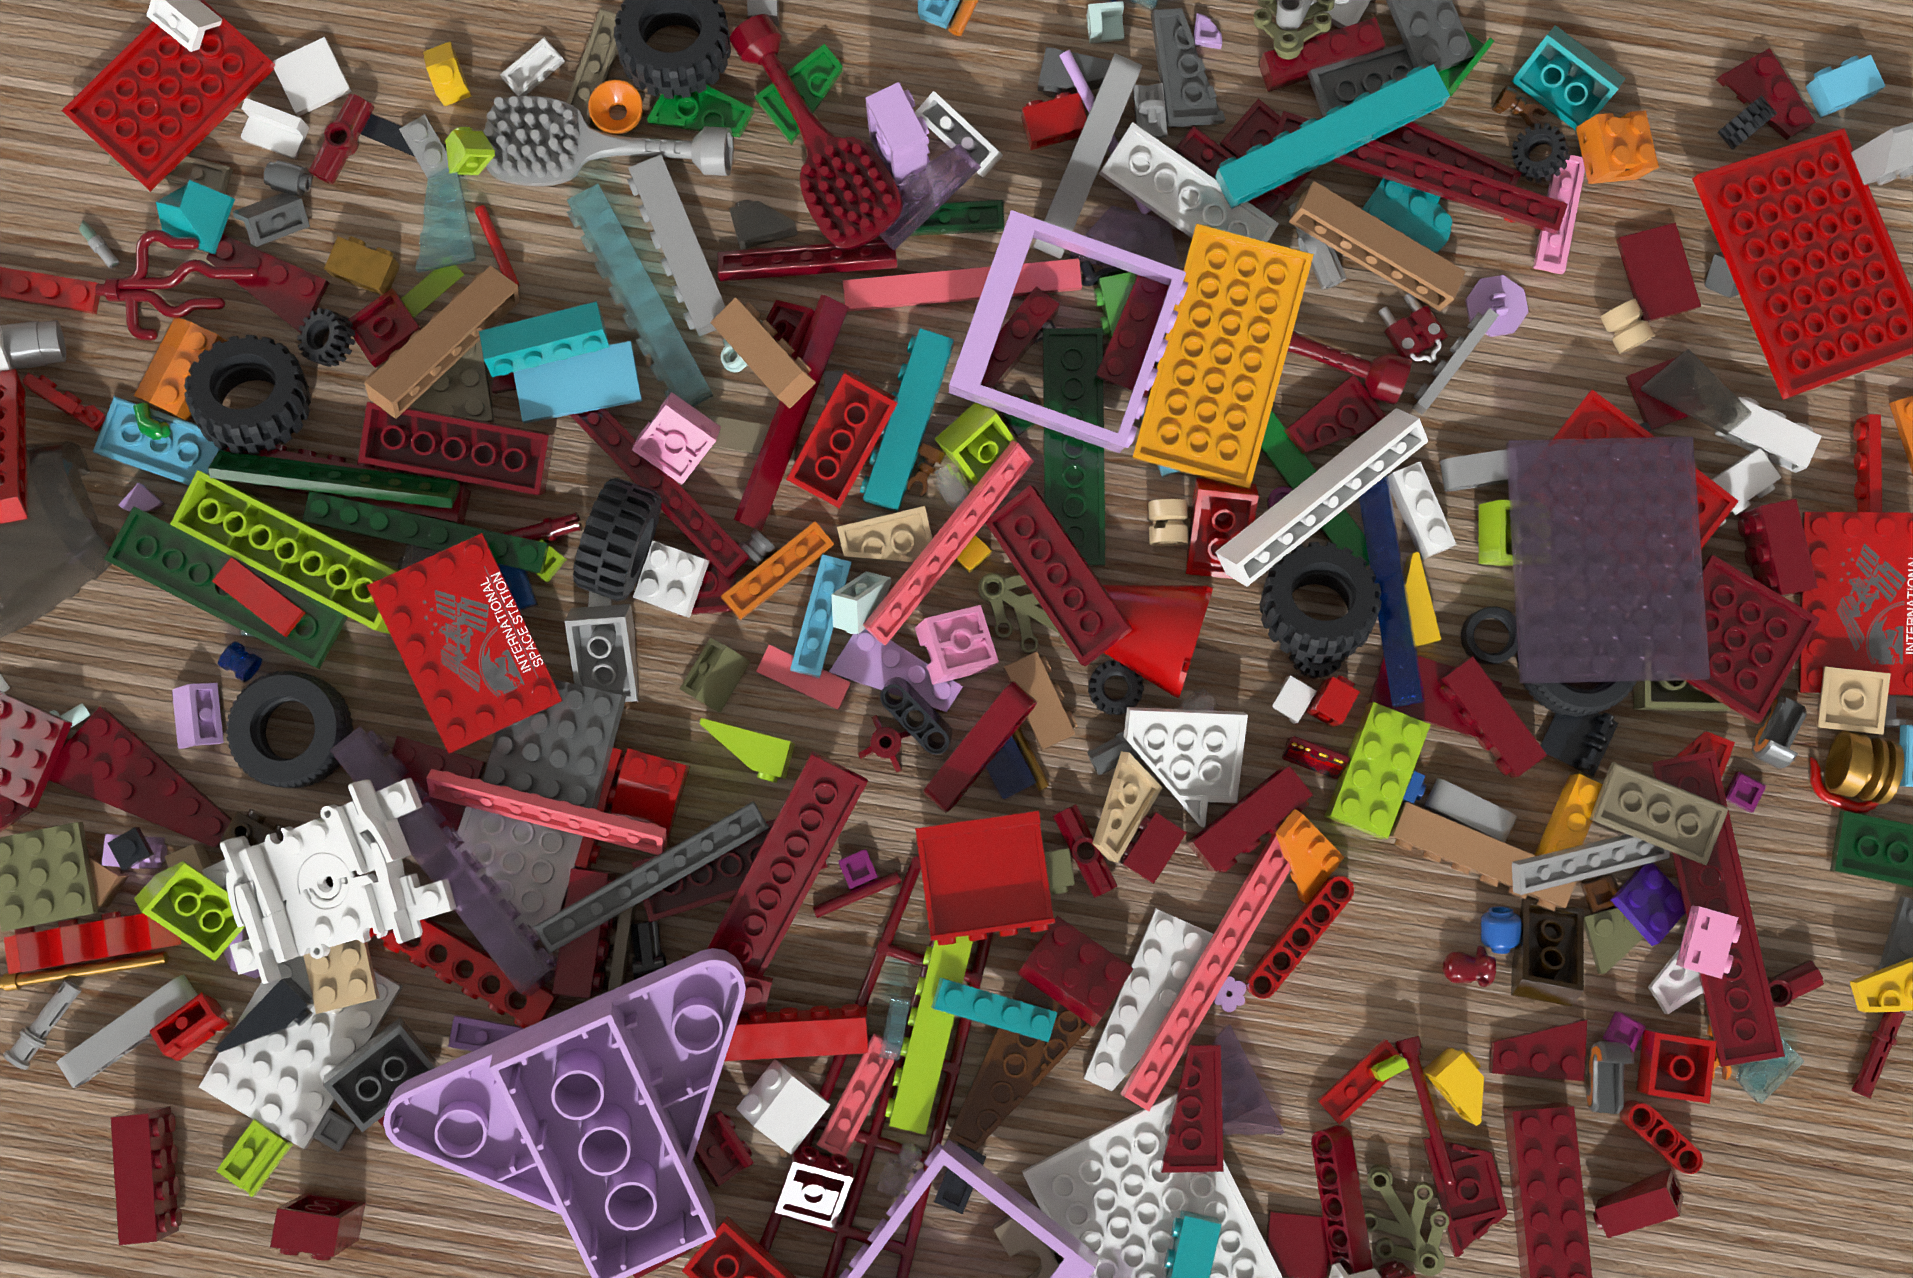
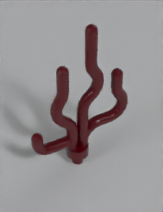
M155 229L145 232L137 241L136 269L134 273L125 278H107L104 284L96 285L95 292L97 296H105L109 302H125L126 323L129 332L139 340L152 341L157 339L158 332L155 329L141 328L139 325L138 302H149L160 313L171 318L185 317L195 310H220L225 307L226 303L222 298L188 299L179 306H171L155 292L144 289L173 288L180 284L189 273L194 271L200 272L212 279H255L258 277L259 271L255 267H214L203 260L193 259L183 262L170 276L146 277L149 267L148 250L151 243L160 242L169 248L179 250L197 249L200 245L199 240L195 237H174L163 230Z

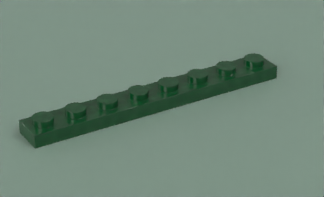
M218 451L208 467L210 478L223 479L225 481L374 498L376 500L398 501L406 504L430 505L437 508H452L460 492V484L457 480L242 453L235 454L226 451Z
M309 491L302 519L306 523L439 552L483 533L498 565L543 574L549 544L311 491Z

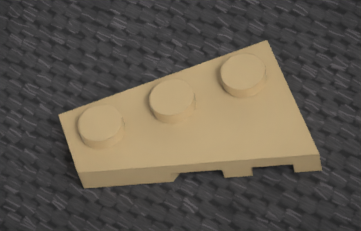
M1123 751L1120 753L1092 843L1109 861L1117 863L1163 788L1129 752Z

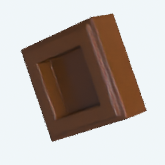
M1612 874L1580 883L1591 913L1615 906L1610 899L1618 890Z

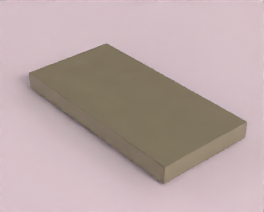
M1611 762L1589 819L1700 864L1707 865L1729 808L1618 763Z

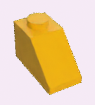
M451 41L423 51L427 72L435 93L444 107L472 97Z

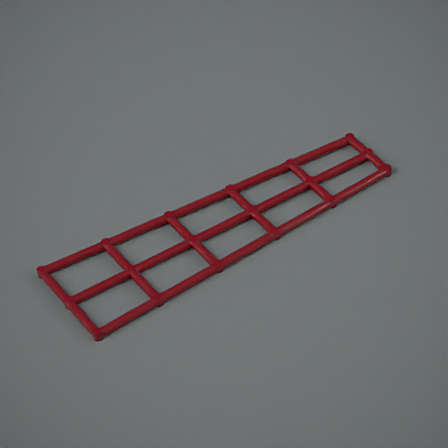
M919 856L914 857L910 863L855 1001V1004H858L860 1007H867L886 956L922 967L919 976L926 977L928 965L923 964L925 955L892 944L921 871ZM994 932L987 933V939L979 940L972 970L966 969L963 980L969 982L968 986L980 989ZM930 941L929 947H933L934 941ZM917 984L898 1043H895L901 1046V1049L904 1037L911 1038L913 1026L908 1025L912 1007L918 1008L921 996L915 995ZM960 1017L950 1060L944 1059L941 1071L946 1072L927 1151L881 1137L887 1118L885 1113L889 1098L893 1099L896 1086H892L897 1067L903 1068L906 1058L900 1055V1050L886 1077L869 1132L859 1129L854 1141L865 1144L841 1221H837L835 1227L831 1228L775 1213L774 1205L759 1242L766 1251L769 1252L783 1217L836 1234L822 1278L836 1277L848 1238L868 1245L872 1244L867 1240L872 1232L854 1227L852 1224L876 1149L878 1148L924 1164V1161L938 1143L942 1144L972 1020ZM869 1034V1042L873 1035ZM847 1054L833 1056L819 1092L827 1102L830 1100ZM822 1115L797 1148L802 1149L804 1146H811L817 1130L824 1131L829 1119L823 1118ZM924 1164L922 1170L926 1171L928 1166ZM932 1182L913 1206L905 1242L902 1243L889 1239L882 1248L883 1250L901 1255L896 1278L909 1277Z

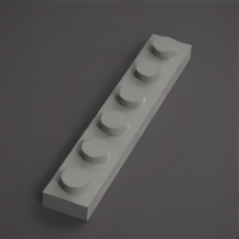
M1626 834L1512 862L1513 892L1523 895L1668 859L1670 858V853L1668 850Z

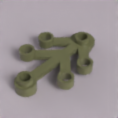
M1277 0L1257 1L1258 5L1262 8L1254 12V25L1257 28L1263 29L1274 39V49L1277 55L1283 59L1296 58L1304 47V41L1320 32H1327L1331 28L1332 17L1327 11L1334 8L1335 0H1317L1316 3L1310 5L1302 24L1312 18L1313 24L1298 32V28L1283 31L1272 22V14L1276 16Z
M998 573L984 575L979 581L978 592L983 600L991 603L996 622L994 631L999 638H1008L1013 631L1012 624L1006 620L1003 601L1014 607L1022 637L1020 647L1023 652L1032 654L1039 646L1038 639L1033 635L1029 617L1059 633L1046 612L1035 606L1040 603L1033 593L1018 596L1010 591L1011 589L1027 585L1021 575L1004 578ZM990 583H995L998 585L999 590L992 594L988 592L987 586ZM1000 624L1008 625L1009 632L1007 634L999 633L998 626ZM1059 633L1060 640L1067 645V643ZM1032 639L1035 642V647L1032 650L1026 649L1024 647L1025 640Z
M1384 1164L1373 1165L1368 1171V1184L1373 1190L1381 1192L1398 1221L1378 1216L1371 1210L1364 1211L1365 1218L1372 1217L1375 1220L1373 1225H1366L1367 1232L1378 1229L1408 1238L1415 1248L1394 1244L1390 1238L1383 1237L1376 1244L1377 1254L1383 1259H1389L1394 1256L1414 1262L1415 1268L1421 1274L1426 1276L1437 1275L1445 1265V1257L1439 1249L1443 1230L1449 1225L1448 1213L1444 1209L1432 1211L1430 1215L1432 1227L1426 1243L1420 1233V1228L1427 1202L1433 1197L1432 1186L1424 1181L1418 1182L1415 1185V1200L1411 1215H1409L1391 1185L1393 1175L1390 1168ZM1377 1175H1382L1386 1178V1181L1383 1184H1377L1374 1178ZM1420 1188H1427L1429 1194L1422 1197L1417 1191ZM1436 1215H1443L1446 1220L1444 1223L1438 1224L1434 1221V1217ZM1382 1244H1389L1392 1249L1386 1253L1380 1250V1246ZM1429 1256L1434 1258L1435 1262L1432 1265H1426L1423 1259Z

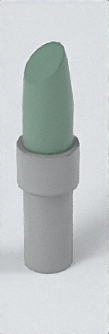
M82 220L79 231L88 241V245L102 258L110 269L115 268L119 264V260L107 247L104 239L88 223Z

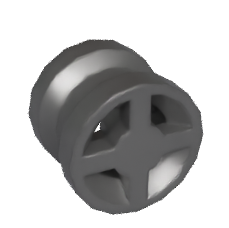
M756 529L751 532V537L748 541L741 542L739 545L757 565H761L768 554H773L776 551L775 546Z

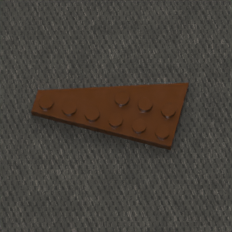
M1022 977L1012 999L1056 1011L1057 1016L1049 1042L1001 1028L997 1029L948 1134V1138L975 1151L1091 1028L1090 1024Z

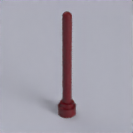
M1415 1036L1396 1041L1398 1053H1402V1056L1407 1059L1443 1181L1446 1185L1451 1186L1455 1184L1456 1177L1419 1059V1055H1421L1420 1048H1423L1420 1037Z

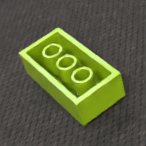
M1375 702L1366 704L1347 755L1350 761L1337 781L1324 817L1377 838L1388 839L1431 724Z

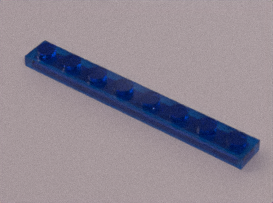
M1387 474L1359 497L1370 568L1373 569L1377 576L1375 583L1380 584L1381 588L1379 599L1382 602L1378 620L1392 706L1399 707L1425 702Z

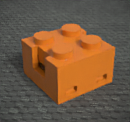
M1646 110L1631 111L1620 118L1614 117L1613 113L1596 114L1576 127L1588 184L1637 180L1659 168Z

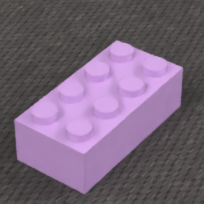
M897 82L866 97L869 138L877 154L893 175L898 187L926 175L927 163L930 162L927 155L930 153L927 146L929 144L927 137L929 130L923 117H916L913 109L915 102L908 89L903 91L900 83Z

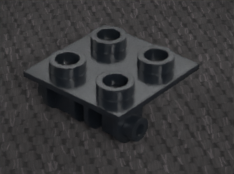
M1605 712L1602 715L1595 713L1578 717L1555 713L1540 746L1547 755L1594 777L1619 723L1614 721V716Z

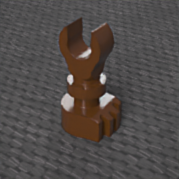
M1506 85L1498 95L1492 110L1501 114L1510 108L1511 113L1515 115L1519 113L1528 126L1534 128V124L1540 123L1541 125L1542 122L1533 117V112L1545 116L1548 113L1547 109L1540 104L1525 103L1526 99L1522 97L1516 98L1517 91Z
M921 442L918 452L924 457V460L919 462L917 467L920 469L907 484V490L910 492L915 482H922L923 490L919 497H923L928 492V479L930 473L934 474L936 470L933 468L935 463L941 465L946 453Z

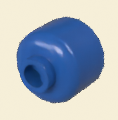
M1495 906L1489 908L1488 912L1481 916V942L1485 946L1490 947L1493 953H1509L1511 948L1517 947L1521 943L1520 916L1509 907Z

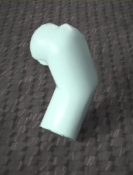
M83 703L61 716L55 710L50 711V713L72 722L71 727L91 716Z

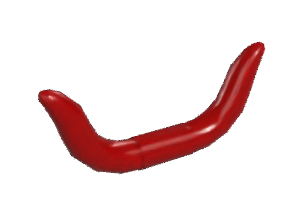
M1810 757V784L1814 793L1821 800L1853 813H1867L1879 805L1872 802V800L1855 802L1829 792L1822 783L1821 768L1817 760Z

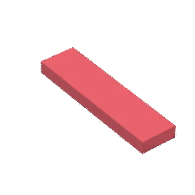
M874 1033L869 1042L868 1053L863 1054L817 1146L832 1154L847 1155L901 1050V1046Z

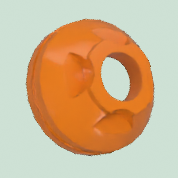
M622 80L605 81L594 89L590 95L588 110L592 121L600 130L609 134L620 135L631 131L638 125L643 113V103L640 94L631 84ZM621 105L626 108L627 113L623 119L614 120L610 117V110L614 106Z

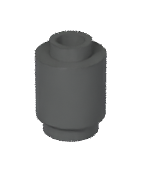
M278 160L267 164L264 171V183L270 186L272 190L301 197L305 192H309L312 185V176L306 167Z

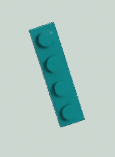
M941 977L931 1008L1046 1042L1050 1040L1057 1016L1056 1011Z

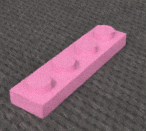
M1570 155V159L1566 160V169L1559 168L1561 174L1558 177L1554 173L1551 174L1552 180H1550L1547 197L1568 203L1560 230L1556 235L1540 230L1533 265L1534 269L1563 274L1566 270L1585 172L1583 158L1575 155Z

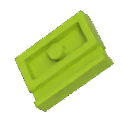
M254 1119L216 1171L238 1188L248 1192L250 1197H254L293 1144L284 1140L281 1135L270 1130L257 1119Z

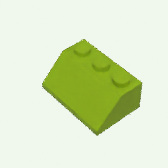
M185 861L157 873L134 898L142 913L214 961L245 927H238L229 902L228 891Z

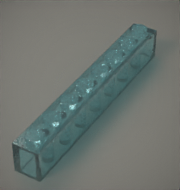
M599 184L569 198L567 202L571 210L566 213L574 227L581 226L585 233L580 238L588 253L594 251L599 261L594 264L602 279L608 277L613 286L608 288L616 305L621 302L627 312L623 313L622 316L629 329H637L641 338L637 339L636 342L643 355L646 356L650 353L654 361L650 368L658 382L664 379L669 388L664 391L666 397L672 392L692 407L713 397L708 384Z

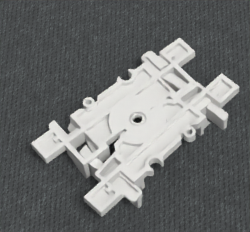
M411 778L404 779L377 792L372 782L368 779L353 782L348 785L353 799L352 802L339 807L334 804L325 806L321 809L320 814L322 818L312 820L297 828L290 826L281 828L284 836L282 842L277 838L276 833L268 834L265 842L254 846L249 845L245 836L220 842L225 860L202 871L206 877L228 891L229 902L237 926H246L249 939L230 945L238 975L258 969L264 984L281 978L277 963L285 962L308 953L313 958L320 959L330 953V947L356 939L365 943L371 940L369 935L370 928H373L377 938L386 936L388 930L393 929L396 941L400 944L422 935L423 930L420 920L457 909L448 878L420 886L417 873L404 874L402 859L410 856L411 852L397 818L423 807ZM354 871H357L361 876L355 877ZM371 871H376L377 877H376L373 873H372V874H367V875H362V874H365V873H368V872H371ZM328 876L333 880L332 887H329L326 883Z

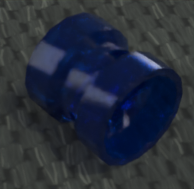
M234 641L221 654L218 666L226 671H233L235 677L245 683L257 673L263 660L255 653H248L244 645Z

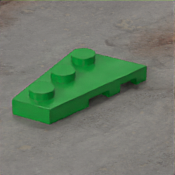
M823 44L787 71L807 106L814 113L842 73L843 66L829 48ZM772 83L755 96V100L792 145L800 134V130Z
M706 85L707 90L699 94L697 91L690 93L691 97L682 98V95H674V99L664 98V94H661L647 121L648 124L699 132L705 126L731 128L733 137L740 138L753 116L754 110L752 107Z

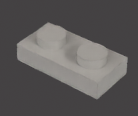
M425 114L399 128L430 182L449 172L447 151Z

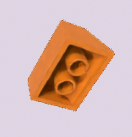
M174 318L134 396L189 422L192 414L184 395L186 392L184 387L185 378L188 375L191 376L188 370L194 361L199 362L198 356L205 349L210 351L213 348L212 344L221 341V343L227 341L218 334L181 318Z

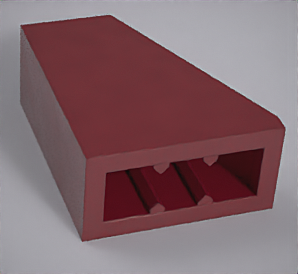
M1671 1168L1598 1199L1593 1217L1598 1229H1604L1607 1238H1611L1679 1217L1684 1196Z

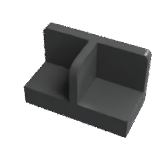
M281 193L233 211L234 218L245 223L251 245L256 247L310 227L302 198L288 193Z

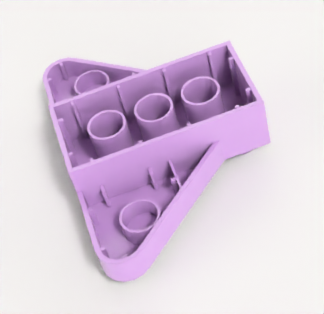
M711 948L699 951L413 1077L399 1085L389 1099L383 1122L386 1135L395 1146L404 1151L561 1214L592 1278H626L716 1237L715 1205L693 1161V1156L743 1005L746 985L742 965L734 955L725 950Z

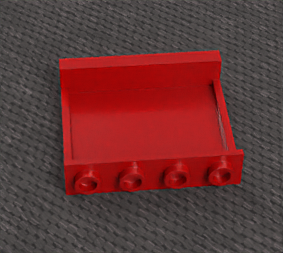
M1039 811L915 828L931 941L937 940L938 946L957 943L956 937L968 936L969 941L987 939V933L999 931L1000 937L1018 934V928L1030 927L1031 932L1049 930L1048 924L1055 923Z

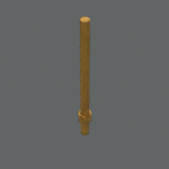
M167 952L23 974L5 973L3 977H0V989L14 991L20 990L22 986L163 965L168 963Z

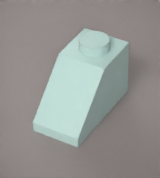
M866 571L831 594L833 627L843 629L850 634H859L866 629L863 624L886 597L891 585V578Z

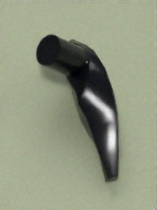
M1089 260L1080 264V269L1085 277L1082 280L1083 286L1098 285L1099 278L1128 272L1117 267L1103 268L1095 272Z

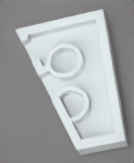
M1680 948L1648 986L1664 1014L1671 1013L1703 993L1699 973L1676 965Z

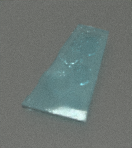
M455 172L428 178L423 211L425 216L423 231L420 233L419 244L421 246L419 259H417L416 271L420 273L477 261L459 174Z

